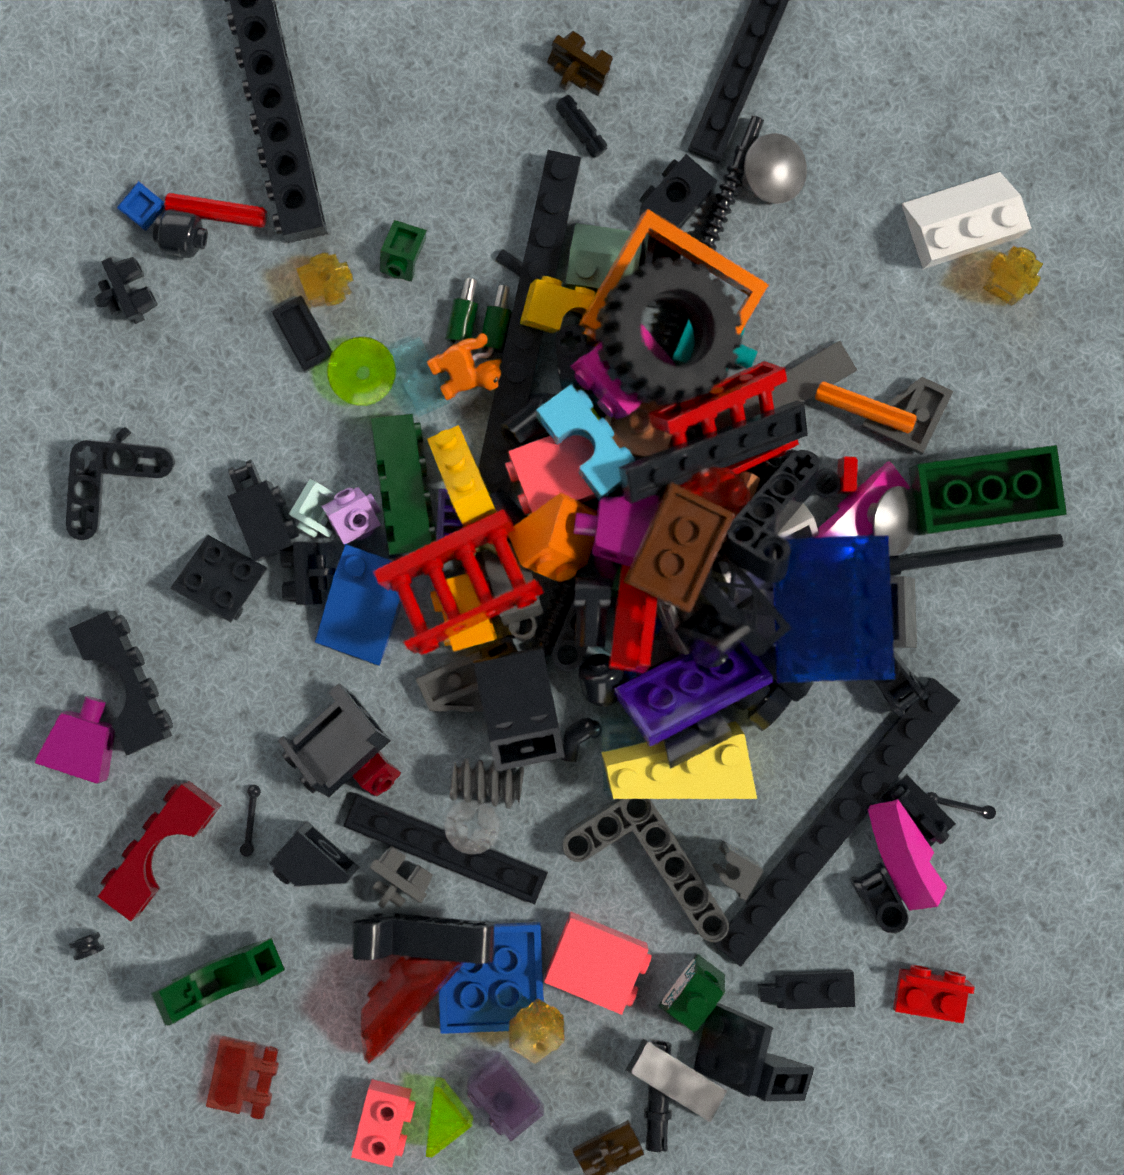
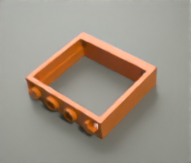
M646 210L636 223L578 324L585 328L583 334L590 337L594 342L601 343L595 341V330L601 327L602 324L596 320L599 309L606 305L605 297L610 290L617 286L646 234H649L697 265H702L709 269L710 273L747 295L737 312L741 316L742 325L736 328V334H741L769 284L655 213Z

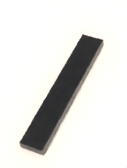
M789 0L751 1L688 151L718 164L720 163Z
M796 400L620 466L624 500L629 503L637 502L665 491L668 483L681 485L808 436L805 404Z
M359 793L356 794L343 825L346 828L534 905L548 874L547 870Z

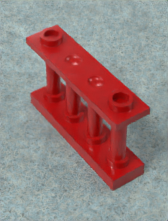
M763 361L725 378L720 384L713 386V390L701 396L678 404L672 403L648 413L651 426L671 435L673 446L687 442L685 431L688 429V426L699 421L703 435L716 431L714 418L717 416V413L728 408L732 424L746 420L743 405L747 399L758 395L761 414L775 409L772 391H774V387L787 382L786 370L783 367ZM798 439L678 486L699 496L701 491L770 458L783 456L787 450L799 445Z
M504 509L374 570L378 583L387 590L397 591L416 635L404 641L405 647L415 654L419 652L420 655L430 653L439 648V642L515 606L519 609L527 607L537 601L536 596L544 593L536 580L526 583L507 541L508 533L514 531L515 528ZM487 543L494 545L513 590L497 598H493L474 555L477 548ZM453 559L462 561L480 602V606L461 614L442 571L444 568L443 564ZM422 574L425 576L429 575L448 621L431 629H428L410 587L412 579Z

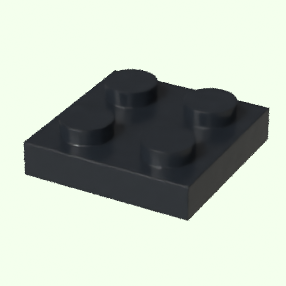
M718 1003L705 1020L693 1070L747 1097L756 1096L773 1027Z

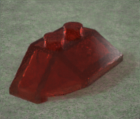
M402 956L388 970L391 974L389 979L385 983L383 981L378 982L369 991L367 996L370 1000L361 1009L363 1057L368 1064L382 1056L463 966V962L417 957L406 959Z

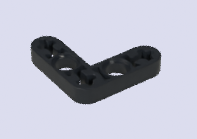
M88 439L76 443L71 449L66 509V530L69 535L74 539L87 540L93 537L99 530L104 473L163 478L170 474L174 468L175 459L172 452L161 446ZM86 446H90L91 452L97 454V459H93L89 463V471L96 470V476L76 474L77 469L82 471L85 468V460L79 457L78 453L84 451ZM125 449L132 454L133 462L129 468L122 469L116 466L113 456L117 450ZM138 450L145 451L143 458L148 459L154 458L156 453H161L162 459L168 460V466H163L160 472L155 471V465L143 464V471L137 470L140 462ZM87 480L94 485L95 494L91 499L85 500L77 495L75 488L79 481ZM74 503L81 506L94 505V510H86V521L92 522V527L87 528L85 533L80 532L79 526H74V521L79 520L82 513V508L74 509Z

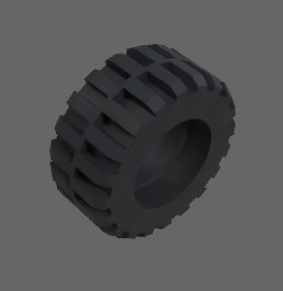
M661 259L652 265L648 263L618 282L617 286L610 290L605 297L606 305L599 309L596 319L602 324L601 327L595 330V341L602 342L603 349L597 353L600 362L607 360L611 368L606 371L607 375L612 381L619 378L623 382L619 389L627 395L635 392L637 393V400L644 403L655 401L657 405L678 404L713 390V386L720 384L728 376L726 370L734 367L738 356L733 353V350L741 347L742 335L736 334V328L742 325L740 314L735 315L732 308L737 303L732 294L726 296L722 290L726 284L719 277L713 280L708 277L710 270L702 265L692 269L691 261L679 259L674 263L670 259ZM653 301H666L675 305L683 311L691 323L694 333L693 351L689 360L681 366L675 367L661 362L649 351L644 342L641 328L642 317L646 306Z

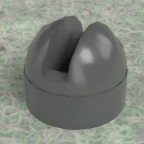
M534 617L525 619L527 620L525 635H520L521 621L509 623L511 635L520 641L532 638L537 630Z

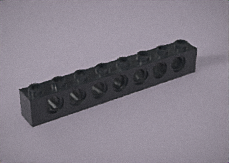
M224 0L225 2L230 1L232 13L227 14L228 24L232 35L237 34L240 45L234 47L239 67L245 68L247 80L242 81L244 94L248 102H253L255 113L250 114L252 129L255 135L260 134L262 146L257 147L259 160L262 168L267 167L270 180L265 181L266 192L270 202L275 201L277 213L272 214L277 235L282 234L288 243L327 235L328 231L275 0H257L252 7L245 8L242 7L245 0ZM254 32H265L264 36L260 40H250V37ZM264 64L272 65L269 73L264 75L257 74L260 66ZM269 98H280L279 104L276 107H265V103ZM279 130L288 131L283 141H272L275 132ZM284 164H295V169L290 175H280V169ZM292 197H303L300 207L297 209L287 208V203Z

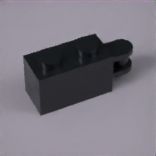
M251 459L246 461L245 466L238 469L234 467L228 468L230 478L236 490V493L229 495L228 499L253 561H263L280 554V551L292 547L293 542H296L295 538L299 537V532L292 517L287 519L282 506L287 503L279 485L274 487L267 480L262 482ZM252 478L254 485L244 489L242 482Z

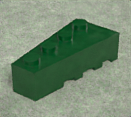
M413 414L371 418L389 559L404 557L436 541L434 524L429 525L427 511H432L430 491H424L422 477H427L425 456L419 457L417 443H423L421 423H414Z

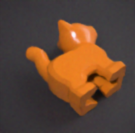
M484 333L479 334L477 338L459 341L451 345L444 353L438 354L427 361L433 375L442 374L447 371L450 379L440 386L446 400L454 398L461 391L471 390L477 386L483 387L488 391L498 387V381L501 376L499 365L502 361L500 359L489 360L476 367L471 350L480 349L487 343L488 338Z

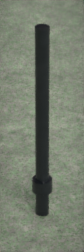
M1061 534L906 557L889 555L883 556L882 560L856 564V571L858 577L885 574L886 577L901 575V571L1062 548L1063 538Z

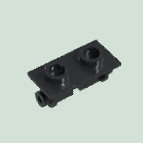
M907 774L882 796L885 802L894 800L901 802L930 846L935 842L939 845L944 843L949 838L947 832L956 825Z

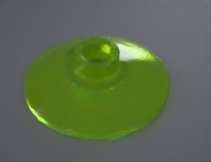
M353 337L339 344L332 352L327 365V378L334 393L343 401L352 405L367 406L379 402L390 392L396 379V364L391 352L378 340L370 337ZM362 367H367L370 371L366 379H360L357 375L358 370Z

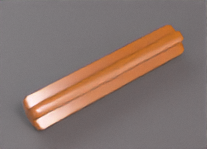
M824 381L819 384L815 394L817 401L905 433H910L916 423L917 416L915 414Z

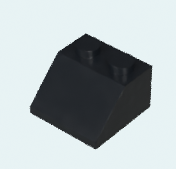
M309 822L297 830L269 862L274 867L273 874L280 881L287 885L291 882L295 887L346 884L359 869V866Z

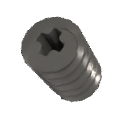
M464 758L460 767L457 766L455 760L450 799L455 801L460 792H463L465 803H469L473 795L476 794L478 804L483 805L487 797L490 796L492 806L497 807L501 798H504L506 808L510 809L515 800H518L520 804L524 767H519L515 775H513L511 769L503 770L501 773L496 772L494 762L485 771L482 760H478L474 769L470 767L469 758Z

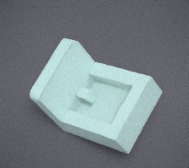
M309 479L289 515L299 520L300 523L297 527L311 536L316 537L318 532L330 537L332 531L325 527L328 518L321 506L334 500L336 494L316 481Z

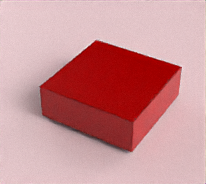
M844 456L838 459L837 475L840 478L841 487L837 494H851L857 490V457Z

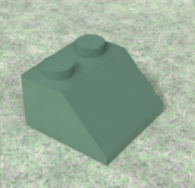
M575 223L566 277V288L574 290L576 286L584 287L595 291L596 295L632 231ZM642 242L619 282L639 268Z

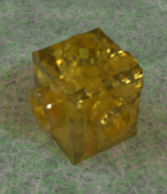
M1013 246L1004 254L999 252L988 267L992 274L983 286V289L1013 306L1023 298L1025 293L1030 295L1041 280V277L1037 274L1043 263L1036 260V255L1024 247L1017 248Z
M329 253L318 254L309 259V264L296 268L308 301L314 308L325 303L327 306L337 305L346 300V295L352 293L349 283L354 281L347 261L340 263L336 254L330 256Z
M539 998L528 1007L522 1008L510 1020L509 1047L534 1064L538 1063L550 1052L557 1050L564 1042V1015L558 1009L549 1006Z

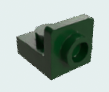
M394 220L380 250V271L392 278L412 281L415 274V264L425 243L427 230Z

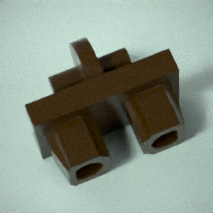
M571 31L564 38L558 35L552 43L553 48L547 63L554 67V72L563 77L559 87L567 91L574 84L582 90L585 87L599 96L605 86L613 57L604 50H597L593 56L584 52L586 42L575 31Z
M629 1120L572 1148L573 1154L579 1162L584 1175L614 1173L619 1170V1167L645 1155Z

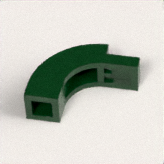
M272 938L202 964L172 979L173 982L151 994L164 1025L168 1026L224 996L242 989L258 986L285 969Z

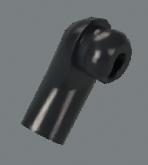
M581 718L565 730L563 740L565 757L560 758V760L577 762L580 744L590 738L595 739L600 735V723L591 718Z

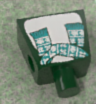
M697 953L658 1006L695 1033L725 993V974Z

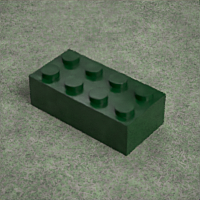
M1057 445L922 463L908 468L912 495L916 503L918 536L1067 515Z

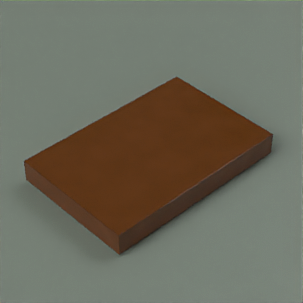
M668 483L623 582L682 611L690 613L735 514L674 483Z

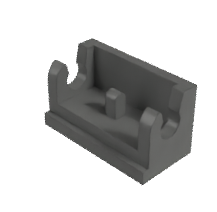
M723 840L719 850L726 855L725 859L729 863L726 864V869L717 863H714L713 867L719 874L721 881L735 890L739 898L746 901L764 870L754 858Z

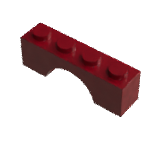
M190 781L182 783L180 786L174 784L163 798V801L167 804L159 814L156 811L152 813L142 826V829L146 831L139 841L134 839L126 847L121 855L125 860L118 870L113 867L100 883L104 888L97 897L130 922L141 915L160 889L152 871V859L158 844L165 837L171 835H187L191 837L199 835L222 806Z

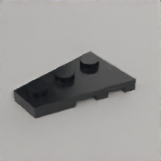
M677 653L649 667L648 671L678 656L679 654ZM719 711L663 740L670 769L732 737V730Z

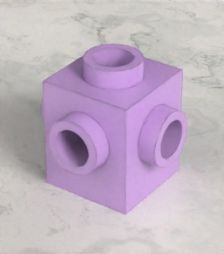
M359 487L344 489L334 496V500L321 506L343 545L354 539L362 540L367 538L374 532L375 528L381 525L375 515L381 511L371 493L366 496Z

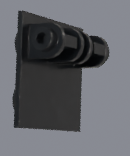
M207 535L170 589L231 623L233 619L237 621L243 612L241 607L266 572L267 567Z

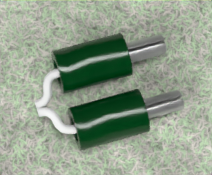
M465 278L461 298L453 299L445 336L446 341L456 344L464 339L472 338L479 306L478 303L473 302L477 282L473 278ZM499 285L495 305L487 306L481 333H484L488 338L487 343L482 349L488 351L475 354L473 356L474 363L479 358L489 357L492 352L503 353L512 315V311L506 309L510 287L506 285L505 289L504 285Z

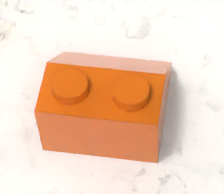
M562 492L515 525L514 531L508 533L520 565L560 583L574 577L579 569L587 565L594 542L593 536L574 534L576 513L597 515V511Z

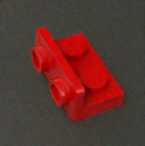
M911 965L910 970L899 969L893 1005L895 1012L964 1024L968 994H974L975 986L968 980H965L966 975L954 971H945L944 976L931 974L932 969L920 965Z

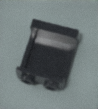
M339 683L328 692L335 700L331 706L293 740L284 736L278 740L285 750L282 753L285 761L294 769L298 768L302 773V776L299 778L301 783L311 793L314 794L318 791L327 797L334 794L391 741L358 698Z

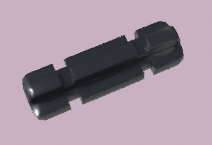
M566 95L556 103V110L562 118H567L566 123L582 144L586 143V150L593 158L603 154L607 150L606 141L601 135L597 136L596 128L581 109H577L578 104L572 96Z

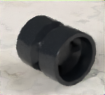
M768 684L732 703V705L739 710L747 709V719L758 729L764 731L784 712L792 699L778 685L770 687Z

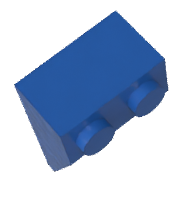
M345 544L332 580L315 643L380 666L402 602L397 591L387 590L378 583L374 570L393 562L392 560Z

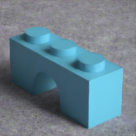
M569 385L536 409V417L557 445L566 438L575 435L585 437L591 442L594 454L579 467V474L600 501V498L608 496L622 485L619 467L631 463L635 459L625 446L619 448L611 438L615 433L604 418L598 420L590 409L593 408V404L583 390L576 392L573 386Z

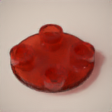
M710 467L697 472L683 487L734 513V518L748 504L751 498L750 491L744 481L735 472L722 467Z

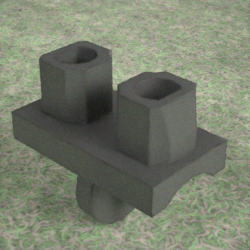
M392 846L379 860L375 859L369 867L392 883L388 887L377 880L372 889L383 896L378 906L384 908L388 901H391L401 908L406 899L395 892L397 888L422 903L427 896L425 890L429 886L433 875L420 865H417L407 880L404 879L396 871L407 856Z

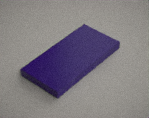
M742 641L734 651L728 654V659L717 667L708 669L695 663L689 653L680 654L614 688V692L635 726L651 747L772 683V674L759 657L753 655Z

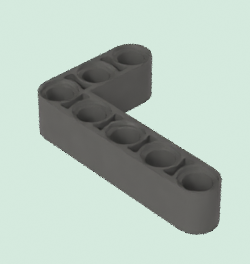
M615 799L571 827L563 837L564 854L574 862H582L633 830L700 936L706 941L718 942L727 935L729 923L724 912L651 799H643L646 802V807L638 815H633L627 811V804L631 799ZM603 817L614 818L617 821L616 829L611 833L601 832L597 827L599 820ZM659 827L664 830V838L661 842L652 844L646 840V833L650 828ZM574 836H582L588 841L587 848L581 852L572 851L568 845L569 840ZM679 857L683 860V866L678 872L671 873L665 869V863L669 858ZM691 886H697L702 889L701 897L694 902L684 899L685 890ZM709 916L720 918L719 927L713 931L703 928V922Z

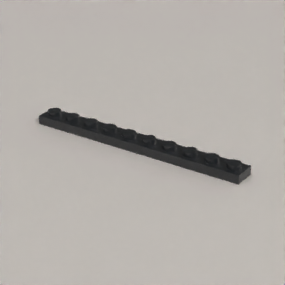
M547 150L500 365L501 376L498 381V387L495 389L478 466L487 491L495 492L501 488L507 495L511 480L505 463L510 461L508 451L513 450V447L505 441L500 432L502 429L501 424L528 404L543 335L542 330L522 325L520 321L530 283L536 279L541 280L542 276L552 278L556 276L581 157Z
M931 678L924 686L930 697L927 700L920 699L905 710V715L898 717L729 922L727 935L722 940L713 942L719 950L740 967L867 815L870 805L876 804L960 702L959 698L936 679Z

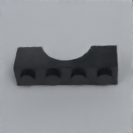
M106 611L69 628L83 660H97L112 666L124 682L126 689L125 705L121 714L112 723V726L125 755L136 753L171 737L172 720L165 709L161 710L157 703L156 697L159 696L157 686L150 677L146 678L141 666L145 664L139 648L137 646L132 647L127 634H130L131 631L123 615L118 616L116 611Z

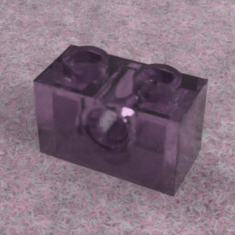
M501 1051L468 1078L467 1088L469 1090L467 1095L477 1108L483 1107L490 1115L489 1122L493 1129L500 1136L505 1134L510 1141H513L544 1115V1104ZM499 1092H507L511 1095L512 1100L507 1104H500L494 1099V1095Z

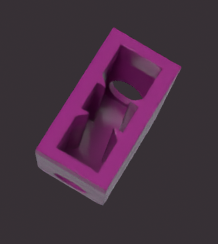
M650 496L634 503L625 501L624 497L600 498L597 515L576 513L574 534L594 537L593 555L631 566L658 507L659 496Z
M85 696L80 714L73 711L62 712L42 746L35 763L96 784L107 781L115 730L112 724L100 720L106 702L98 698Z

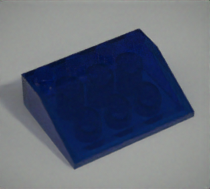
M836 536L785 539L790 545L788 572L783 580L773 583L774 606L793 629L776 642L777 683L895 679L889 536ZM775 620V632H776L779 628H781V626H780V625L777 623V621Z

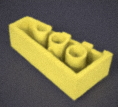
M736 721L727 723L732 730V737L671 769L663 740L651 747L647 742L602 752L607 781L613 799H757L744 732Z

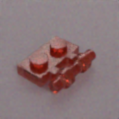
M222 1036L206 1107L240 1114L244 1101L253 1104L250 1116L254 1119H263L266 1107L271 1104L272 1093L270 1088L272 1078L277 1075L279 1063L276 1061L279 1049L267 1046L265 1047L263 1058L254 1057L256 1043ZM251 1070L259 1073L256 1089L247 1087Z

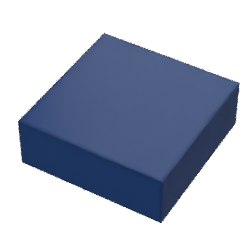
M139 181L117 207L145 231L165 209L164 201Z

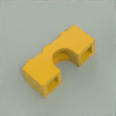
M542 276L541 280L536 279L530 283L520 324L553 334L560 330L563 317L568 311L577 312L582 316L585 314L594 298L595 291L578 286L574 290L562 287V281ZM587 336V344L596 347L598 343Z
M457 425L448 430H443L437 435L427 438L452 504L463 526H469L496 513L460 426Z

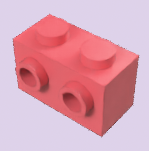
M374 1079L371 1080L351 1155L352 1158L392 1168L395 1156L402 1157L407 1140V1135L401 1134L404 1122L411 1123L416 1103L410 1100L412 1089Z

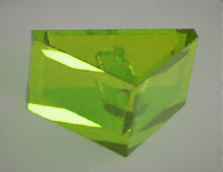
M440 1077L436 1078L425 1156L431 1158L471 1128L473 1122V1115L445 1079Z

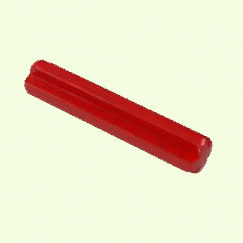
M168 193L165 197L164 208L166 211L168 209H175L197 214L203 219L261 228L265 226L267 221V211L263 207Z

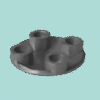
M771 133L757 138L748 149L745 157L743 184L746 189L753 191L756 196L766 202L780 204L790 201L799 194L806 181L807 165L801 148L794 140L783 134Z
M896 486L890 488L882 495L878 503H872L868 508L867 519L872 524L875 550L878 553L890 556L899 555L907 549L915 535L917 528L915 498L904 487Z

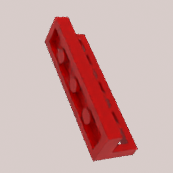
M621 564L609 669L645 673L650 666L658 598L623 582L630 566Z

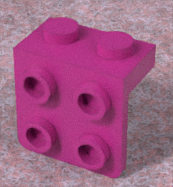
M641 324L643 339L649 351L661 362L676 367L672 359ZM601 342L591 352L580 357L571 367L576 372L574 376L577 382L584 389H591L599 399L597 403L601 410L609 417L614 416L617 420L631 414L642 402L637 400V393L634 392L627 395L619 389L623 383L619 378L612 381L607 375L606 371L611 368L607 360L600 362L597 353L603 349Z

